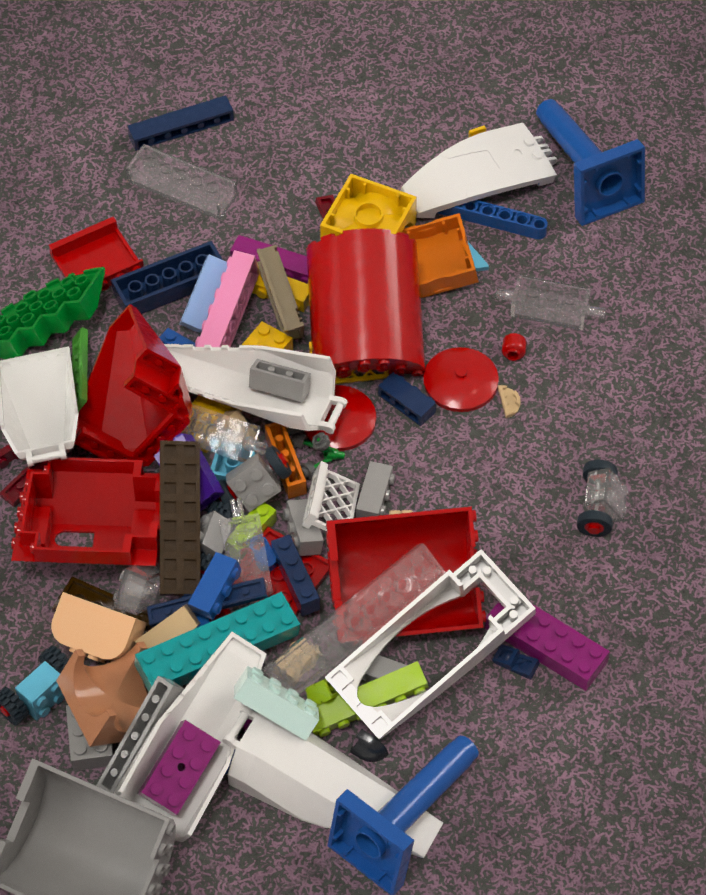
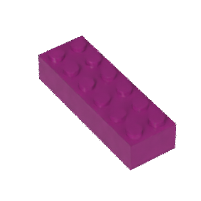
M499 601L486 617V630L489 629V616L491 615L494 618L504 609V606ZM533 605L536 608V614L505 641L528 656L538 659L544 666L587 691L608 663L610 651Z

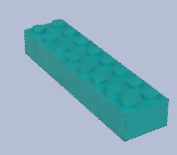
M279 592L135 654L134 665L148 692L158 676L170 679L183 686L190 683L231 632L264 651L298 636L300 623L284 594Z

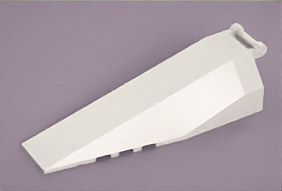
M164 344L181 366L188 392L232 406L289 428L305 431L323 430L328 434H333L340 413L348 403L345 398L334 396L336 370L330 356L257 345H239V348H232L228 345H222L221 347H212L211 345L194 347L193 344ZM256 359L311 373L309 393L303 402L249 388L250 368ZM336 405L329 421L325 422L331 406Z
M234 632L229 634L157 721L114 791V794L173 819L176 824L175 841L184 842L191 837L229 767L234 748L223 743L222 739L232 729L241 714L240 710L242 707L246 706L234 699V686L247 666L251 668L256 667L261 670L266 657L265 652ZM187 720L221 743L178 815L172 816L137 793L180 722ZM179 763L177 766V769L179 771H183V766L181 763Z
M248 706L242 707L237 721L230 732L225 734L222 739L223 743L236 749L227 774L230 786L293 817L314 825L331 828L336 799L346 789L350 790L377 812L398 793L393 787L313 733L305 741L265 716L254 712ZM246 720H252L240 741L236 740L235 738ZM427 811L405 832L414 839L411 854L421 858L425 857L443 825V822Z

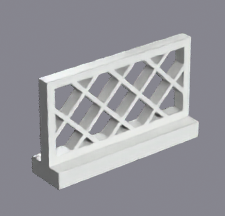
M323 461L320 462L312 476L302 526L309 529L313 525L327 531L326 523L319 521V517L323 516L326 521L332 520L330 514H334L338 520L353 518L360 484L328 470V464ZM327 477L333 479L335 483L331 484ZM345 485L354 488L353 491L349 492ZM339 487L343 494H338L335 488ZM329 490L333 496L328 497L325 491ZM347 498L350 504L346 505L342 499ZM336 500L340 507L336 508L332 501ZM326 503L330 510H325L322 504ZM344 511L348 517L343 518L340 512Z

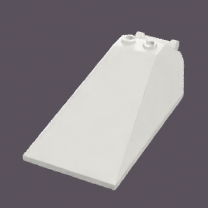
M69 346L0 360V427L14 453L19 459L26 460L28 467L34 466L35 463L59 458L61 460L67 459L66 453L73 449L78 421V406Z

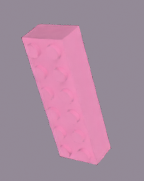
M234 250L232 257L228 258L227 270L222 273L220 288H217L215 291L214 303L209 306L208 318L203 321L201 336L197 337L195 347H204V345H211L212 347L228 345L231 347L260 274L255 255Z

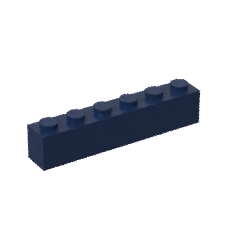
M225 95L128 125V135L135 151L234 121V113Z

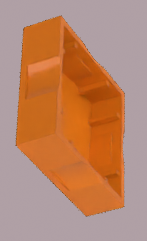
M460 213L436 219L427 224L403 229L402 233L408 234L409 239H415L417 243L421 298L479 282Z

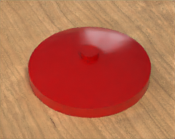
M464 347L450 348L436 354L426 365L423 376L427 395L438 406L454 412H469L485 406L496 394L499 381L497 369L486 355L477 350Z
M335 385L334 396L343 397L348 403L340 413L335 424L336 429L334 433L328 434L323 430L305 431L304 434L308 435V439L312 442L316 434L324 432L330 439V447L338 449V451H347L362 445L372 435L376 426V411L372 401L363 392L353 387ZM336 405L331 406L325 422L329 421Z

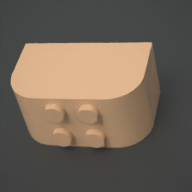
M63 592L52 619L51 629L55 639L59 643L69 646L70 652L74 653L77 649H83L85 657L105 664L106 660L115 661L129 652L135 646V640L143 635L147 623Z

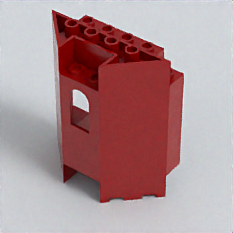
M67 457V459L63 460L61 458L49 460L48 464L44 465V469H27L24 491L20 492L21 507L17 508V518L19 519L14 524L16 536L12 538L11 542L13 549L11 561L156 566L159 563L160 473H144L143 460ZM63 532L94 533L92 547L60 546L56 544L55 538Z

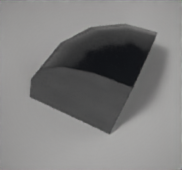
M363 729L356 736L359 739L358 742L350 750V753L367 762H377L389 755L386 747L377 738Z

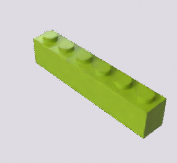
M416 661L359 686L357 697L365 706L380 707L406 700L407 697L412 695L417 696L426 692L429 686L419 662ZM338 695L316 706L319 711V721L314 727L313 733L316 736L324 737L329 735L331 730L335 728L343 729L349 726L350 722L356 719L361 721V719L346 701Z

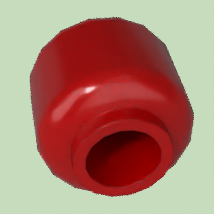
M518 333L506 335L502 343L503 356L511 361L523 358L526 352V339Z

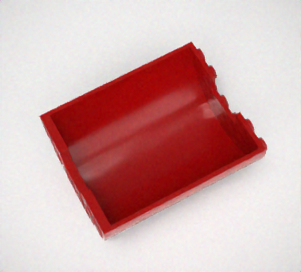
M367 228L345 230L338 236L331 233L322 236L319 242L312 241L306 248L312 354L330 356L337 378H347L351 376L353 370L358 372H368L369 370L385 372L388 370L389 375L394 372L399 376H404V374L422 376L425 371L416 240L409 239V235L402 232L391 234V230Z
M472 506L326 521V542L329 548L327 553L332 604L335 607L333 614L338 642L367 640L371 638L449 569L454 573L478 552L474 548L476 547L475 542H478L479 539L478 531L474 529L473 522L477 521L476 511L472 510ZM476 586L464 597L452 600L426 612L407 625L396 636L483 628V623L486 622V613L481 607V603L484 602L483 590Z

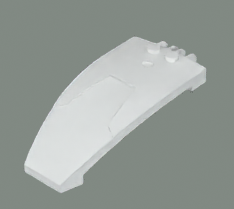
M519 123L474 135L451 146L417 171L402 186L400 191L417 197L416 218H435L437 212L484 197L533 184L542 186L553 183L557 174L552 165L557 162V158L555 156L549 157L552 151L546 143L541 144L544 141L542 136L533 137L524 123Z

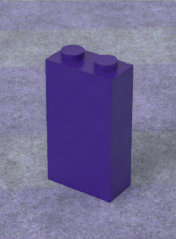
M181 433L176 435L173 441H195L192 435ZM159 449V452H158L157 454H155L154 457H155L157 463H158L159 466H160V449ZM200 450L201 512L225 492Z

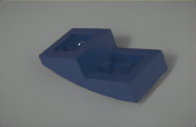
M502 644L492 659L493 663L530 680L540 664L538 659L520 654L519 649Z

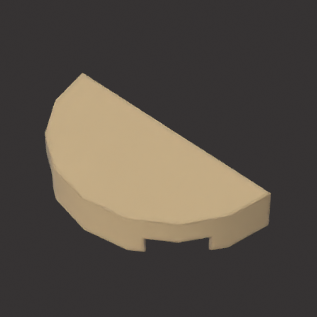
M498 385L505 417H512L520 408V396L516 390L513 391L507 388L506 385Z

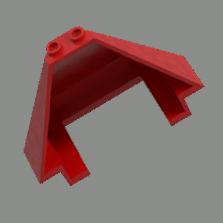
M131 304L126 307L108 329L87 382V402L78 412L74 444L99 456V459L143 460L144 467L149 466L155 460L154 455L159 452L160 440L173 441V438L190 424L193 406L181 366L138 309Z

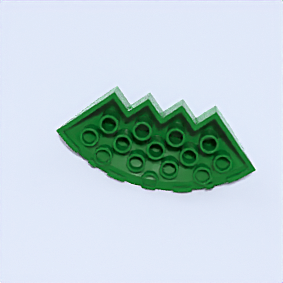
M104 267L84 270L83 274H68V277L61 281L59 278L45 283L46 287L38 291L31 290L24 294L23 299L15 305L10 303L0 311L3 314L0 315V358L10 359L23 356L28 347L43 346L52 333H66L75 320H89L98 308L106 269Z

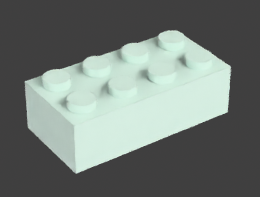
M247 666L234 686V699L306 741L319 721L317 704L308 698L304 700L299 697V693L292 688H284L277 679L267 678L260 669Z

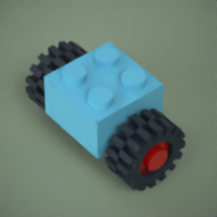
M49 646L39 655L38 659L41 665L15 687L17 695L8 687L0 690V714L4 715V718L8 719L11 724L13 723V725L17 726L28 715H31L36 721L40 717L44 718L49 714L52 706L64 700L65 697L56 680L69 661V658L59 648L57 649L56 646Z

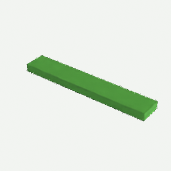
M83 327L80 328L72 339V368L78 412L87 402L88 330Z

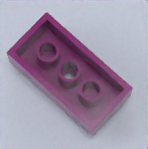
M181 721L137 794L170 815H178L221 742L189 721ZM179 763L182 764L183 771L177 769Z

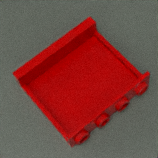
M114 216L49 244L50 255L65 278L71 273L79 275L83 274L84 270L104 267L106 270L101 291H105L109 286H112L111 279L144 267L143 260L137 258L119 231Z

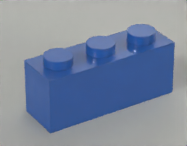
M218 552L214 554L188 602L193 612L212 620L221 612L224 599L230 595L234 581L241 574V567L237 560Z

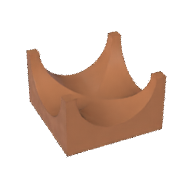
M144 641L137 642L129 652L117 660L100 666L84 665L86 655L83 649H77L57 678L56 682L90 747L121 742L148 693L134 665L135 654L147 649Z

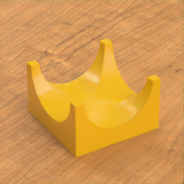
M350 174L320 224V240L322 236L331 233L338 236L343 231L352 229L391 230V234L402 232L405 226L411 227L416 224L417 197Z

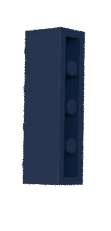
M290 534L272 540L271 546L276 556L277 565L301 616L320 610V597Z

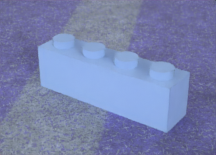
M210 254L206 257L179 325L199 333L202 331L203 321L207 320L209 306L215 300V291L217 288H220L222 273L227 270L226 261Z

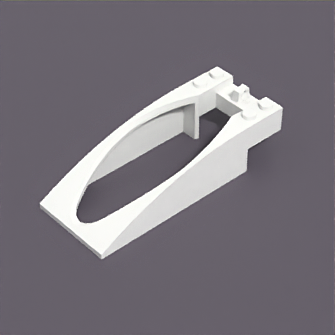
M481 549L454 573L449 569L325 676V679L380 740L425 707L487 657L536 614V608ZM480 582L504 606V609L494 618L491 615L489 616V629L479 646L431 689L412 698L380 707L365 706L359 701L357 697L358 686L372 662L402 629L421 615L442 604L464 597Z

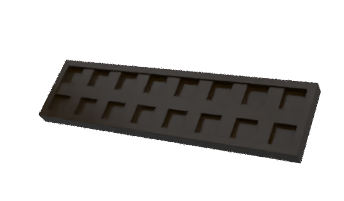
M160 440L159 596H191L200 582V442Z

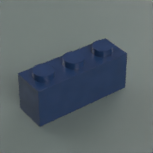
M394 372L378 385V396L420 427L436 413V403L431 397L423 394L418 387L412 386L404 377Z

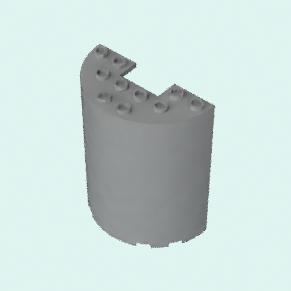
M32 758L16 796V799L22 802L7 838L0 839V888L15 895H160L163 887L161 885L163 877L168 875L171 868L169 861L176 833L174 820Z

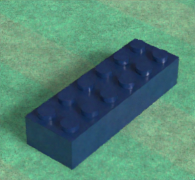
M209 241L111 279L113 294L123 311L131 304L142 314L191 295L205 259L209 254L221 260L223 259L213 242Z

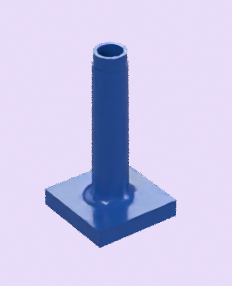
M545 100L538 106L536 115L542 125L574 162L575 218L581 226L645 202V146L638 139L602 152L555 100Z
M457 736L378 812L350 790L346 789L336 799L327 846L388 894L395 895L404 885L414 845V839L405 832L479 756L475 744L465 736Z

